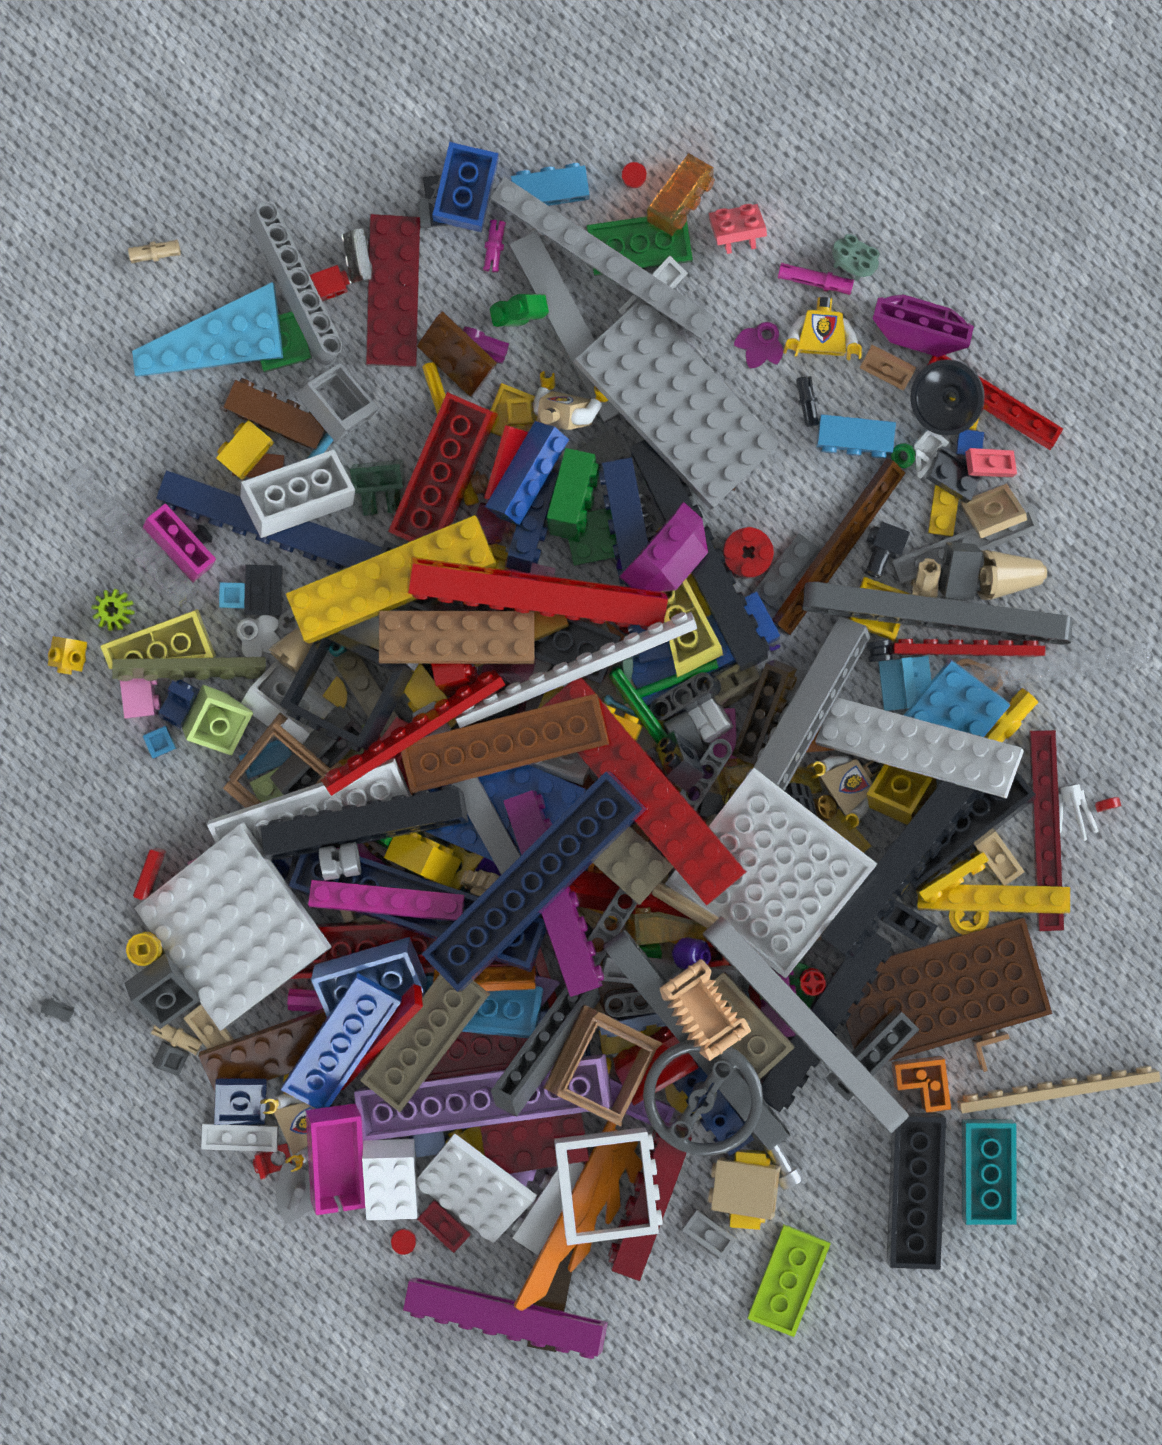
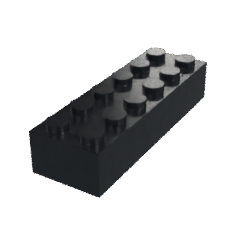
M1017 771L1007 798L985 793L981 799L975 798L972 804L973 809L965 819L960 817L956 825L958 828L949 839L945 837L940 845L942 848L933 859L931 857L927 859L926 869L918 879L913 877L910 881L915 891L937 877L1035 800L1036 794ZM894 840L892 843H890L887 847L884 848L885 853L889 850V848L896 840Z
M907 1112L909 1117L891 1134L887 1264L890 1268L941 1270L946 1117L939 1113Z

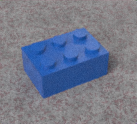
M449 142L434 206L433 221L482 233L499 161V153Z

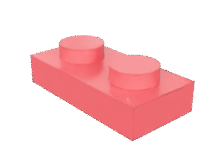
M970 448L965 452L968 475L1012 478L1017 474L1014 451Z

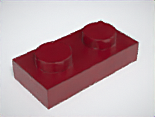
M435 1199L417 1218L453 1253L471 1235V1232Z

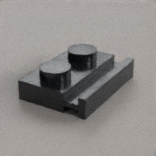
M941 446L937 450L938 453L932 461L926 479L964 503H968L974 495L980 476L968 475L967 461L948 448Z
M245 564L244 615H282V565Z

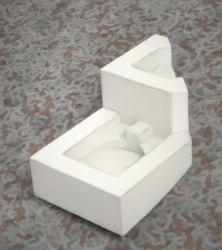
M927 429L913 444L916 454V476L920 479L929 470L934 457L938 453V448L941 446L946 447L949 443L943 436Z

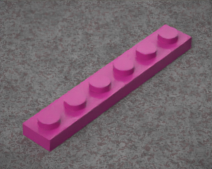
M311 880L308 905L317 908L456 921L463 914L465 896Z

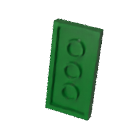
M686 211L587 225L588 233L642 269L660 267L669 256L678 264L693 261ZM593 268L594 276L603 275Z

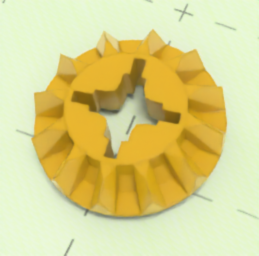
M950 911L948 915L951 926L962 935L986 928L989 921V912L977 911L973 916L975 925L968 920L959 921L965 915L963 911Z

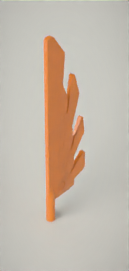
M607 1121L601 1133L619 1131L615 1129L617 1124ZM638 1141L594 1146L589 1156V1161L586 1162L571 1191L576 1233L595 1230L597 1216L606 1202L605 1223L609 1225L621 1207L620 1177L626 1169L629 1182L634 1183L637 1172H640L643 1167L641 1159L634 1152ZM562 1211L514 1303V1307L518 1310L523 1311L546 1296L559 1263L573 1248L568 1266V1271L570 1272L590 1252L592 1242L567 1245Z

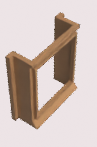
M280 712L230 774V781L223 789L245 808L262 803L238 781L274 736L322 776L316 784L322 782L321 779L325 777L327 772L334 768H340L342 765L338 762L329 768L282 728L288 718Z
M583 1005L543 1088L621 1126V1121L657 1048L663 1043ZM597 1026L641 1047L611 1110L567 1089Z

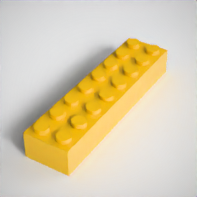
M476 515L286 593L304 641L309 644L378 616L379 611H390L416 600L417 598L412 597V594H408L407 590L412 557L487 568L496 567V561Z

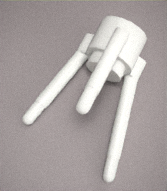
M1080 784L1060 788L1061 794L1059 795L1060 833L1063 822V804L1065 803L1066 807H1074L1081 838L1083 841H1086L1087 838L1079 805L1082 804L1093 832L1097 833L1098 829L1085 799L1084 790L1081 791Z

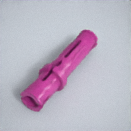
M782 262L778 274V279L822 288L825 292L831 290L851 295L854 279L832 275L833 272L823 273Z

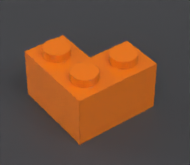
M942 1056L891 1062L894 1087L897 1090L920 1088L922 1109L925 1112L951 1110L946 1063Z

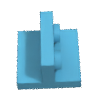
M929 656L878 662L883 709L885 711L910 708L931 682Z

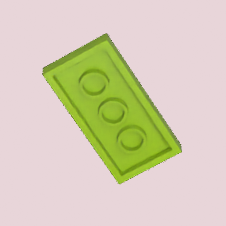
M783 1223L747 1319L795 1337L831 1243Z

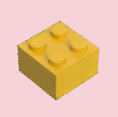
M884 764L866 794L869 808L908 825L937 789L936 778Z
M417 833L393 837L384 856L385 859L448 887L461 862L460 859L453 856V850Z

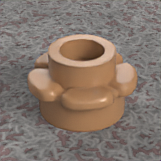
M476 471V474L472 475L470 480L476 495L480 493L486 494L489 483L486 473L480 474V471Z

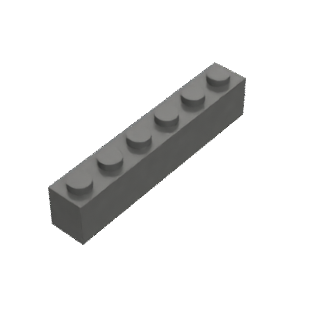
M567 986L564 988L492 1088L491 1093L497 1107L516 1117L519 1115L555 1064L583 1005L594 1009L600 1001L598 988L572 997L569 995Z

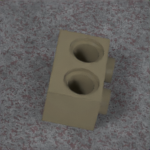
M736 664L715 676L721 683V690L714 697L716 702L725 709L755 692L762 674L758 665L756 664L740 672ZM708 680L706 683L710 688L711 682Z

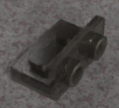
M363 228L354 229L342 234L350 284L368 282V280L372 279L371 274L373 270L369 260L367 234Z

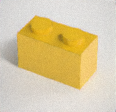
M249 420L237 426L233 432L235 436L229 443L226 441L217 451L219 455L216 457L218 461L242 481L275 443Z

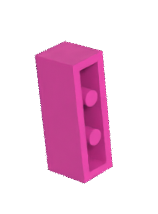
M166 503L146 519L143 528L193 583L213 566L216 558Z

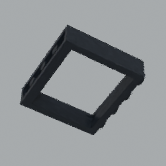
M337 632L313 643L280 706L287 709L286 715L300 721L302 717L308 720L306 725L319 732L323 728L328 731L326 736L340 742L341 738L348 741L346 746L357 752H360L361 748L367 751L369 746L378 740L414 671L401 663H379V652ZM332 643L392 672L387 685L358 737L298 706Z

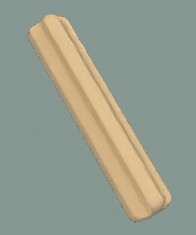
M661 882L652 891L655 897L706 928H709L719 918Z

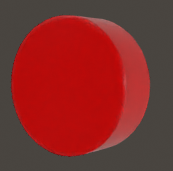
M631 162L623 168L622 181L627 187L639 188L645 183L647 173L642 164Z
M1118 797L1101 800L1095 804L1097 813L1122 806Z
M399 1229L392 1236L391 1246L398 1254H409L416 1246V1236L409 1229Z

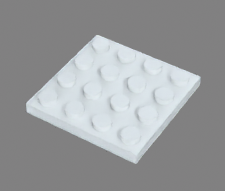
M456 1134L449 1139L417 1177V1186L422 1192L429 1194L443 1208L449 1209L463 1223L470 1225L483 1238L493 1243L537 1196Z

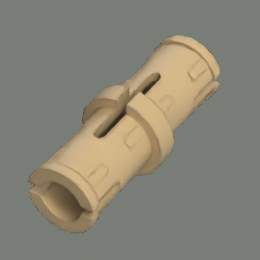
M178 239L163 243L153 241L149 245L128 248L131 264L149 260L156 262L161 258L181 255Z
M168 1024L161 1029L154 1025V1030L151 1032L152 1035L170 1042L171 1046H178L194 1055L198 1054L200 1046L203 1044L201 1040L183 1032L184 1029L180 1027L176 1029Z

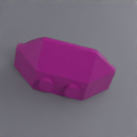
M904 294L878 298L872 318L890 343L936 357L969 348L974 329L973 325L967 323L963 317L951 308Z
M683 502L619 578L630 588L659 592L677 590L708 553L703 519Z

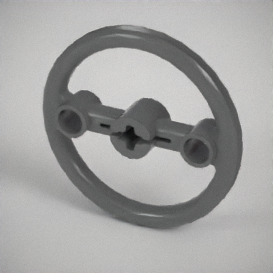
M695 1040L680 1042L663 1052L653 1063L647 1074L643 1093L647 1117L659 1136L680 1151L700 1156L718 1155L728 1152L743 1143L754 1131L759 1121L763 1105V1093L759 1077L746 1057L730 1046L722 1054L718 1055L712 1071L706 1080L697 1083L693 1087L689 1097V1105L683 1114L677 1116L671 1126H667L658 1112L655 1101V1088L658 1077L666 1065L676 1057L689 1052L700 1051L701 1046L694 1047ZM725 1063L729 1066L730 1070L722 1071L717 1065ZM736 1068L740 1069L748 1081L751 1091V1109L744 1125L738 1132L723 1141L715 1143L689 1141L688 1138L699 1116L713 1108L717 1098V1090L723 1081L729 1079ZM710 1087V1089H709V1091H708V1094H707V1098H704V1100H701V1102L699 1103L698 1107L696 1108V1106H697V1104H698V1101H699V1097H701L703 1094L705 1095V1093L707 1092L708 1088ZM684 1124L688 1127V1131H680L676 1125Z

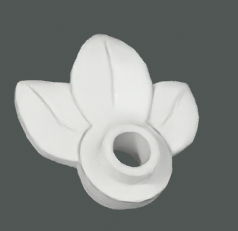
M262 615L256 620L245 618L238 623L236 632L239 639L242 640L241 649L245 657H262L263 652H271L269 648L280 640L279 636L274 632L279 626L278 619L270 615ZM247 626L253 627L254 632L252 635L245 633Z

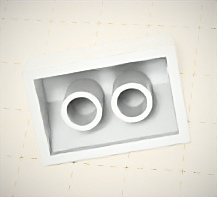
M275 661L249 688L241 704L253 712V716L266 726H269L281 712L288 718L282 728L303 744L315 730L306 725L308 720L301 717L300 721H297L286 715L288 710L280 706L295 675ZM310 686L298 705L324 720L335 707Z

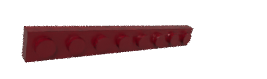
M1056 730L1029 731L1031 789L1036 794V798L1032 802L1036 886L1063 887ZM1037 913L1038 931H1063L1064 913Z

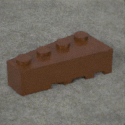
M244 378L230 383L219 408L220 410L234 412L240 419L249 420L252 423L256 422L261 428L273 433L278 432L284 438L316 450L325 429L310 411L307 413L299 409L301 405L287 399L286 402L277 399L278 394L264 388L263 392L253 388L255 385L253 382Z

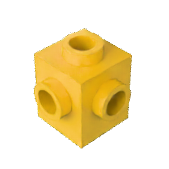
M53 636L51 648L48 651L47 666L57 667V673L72 675V670L82 672L86 661L87 642Z

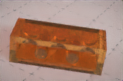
M688 153L647 208V222L673 236L677 229H682L687 221V215L691 210L694 211L699 206L701 196L705 191L709 192L715 182L714 167Z

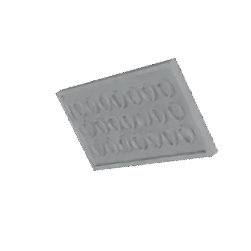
M641 299L573 361L710 510L779 445L778 441L656 309Z

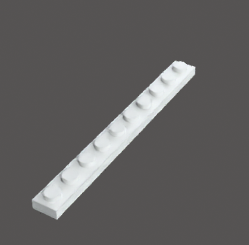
M692 612L676 614L666 623L658 622L649 626L647 631L639 634L637 632L631 633L623 641L616 644L614 642L607 643L599 651L592 654L590 652L583 653L575 661L568 664L566 662L557 664L553 667V670L544 674L543 672L536 673L523 683H512L505 688L506 690L492 693L456 716V721L459 727L462 728L696 630L697 625Z

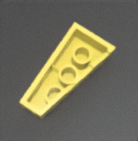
M686 579L677 590L665 592L668 598L665 623L670 621L676 614L692 612L697 625L696 630L669 640L677 678L723 655L722 647Z
M198 609L101 645L109 669H112L113 659L214 658L216 656Z

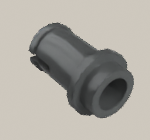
M46 998L43 1002L41 1013H44L45 1017L50 1015L69 1023L75 1007L55 1002L54 998Z

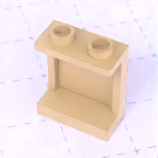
M724 1157L719 1158L717 1163H713L711 1177L715 1178L714 1188H710L708 1202L712 1203L711 1210L771 1220L775 1216L781 1166H762L730 1161Z

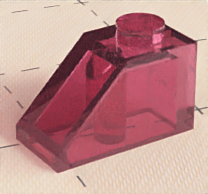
M480 502L476 517L480 522L488 544L501 543L504 533L509 534L511 523L499 519L485 507L486 503Z

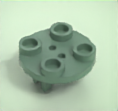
M846 234L844 238L834 243L831 252L835 263L832 267L837 269L840 266L846 272L855 275V281L858 282L861 277L871 276L878 269V257L880 254L876 248L869 247L865 243L858 241L852 234Z

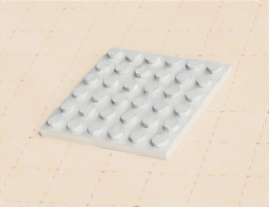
M753 768L709 826L745 868L747 873L707 906L677 870H675L665 884L717 917L722 916L770 967L786 978L875 868L877 863Z
M245 823L239 824L134 908L151 933L155 934L161 941L162 949L167 956L181 969L185 978L197 992L200 1003L220 1031L331 948L327 939L274 864L264 856L262 847Z

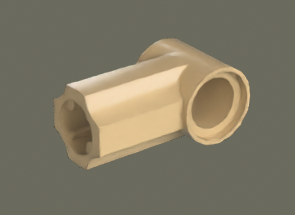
M925 558L923 562L919 563L916 578L911 581V586H913L912 595L937 598L941 565L935 562L934 559Z

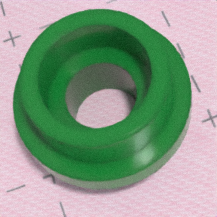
M900 443L893 448L891 459L900 468H908L915 462V450L907 443ZM902 451H905L908 455L906 460L901 458Z

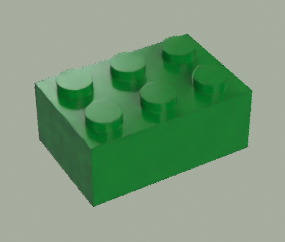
M565 448L547 515L550 535L579 541L581 533H586L588 519H586L587 510L591 511L594 503V496H592L593 487L597 488L600 481L598 473L599 464L596 463L595 454Z

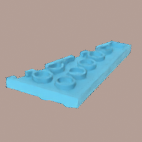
M271 282L133 350L135 376L156 375L283 358L275 283Z

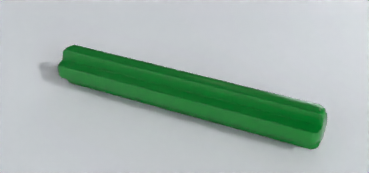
M620 668L614 669L609 673V678L658 744L663 737L667 736L666 732Z

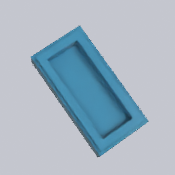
M279 739L268 743L245 772L247 778L250 779L281 766L292 755L291 749ZM244 753L239 756L240 761L245 757L247 753Z

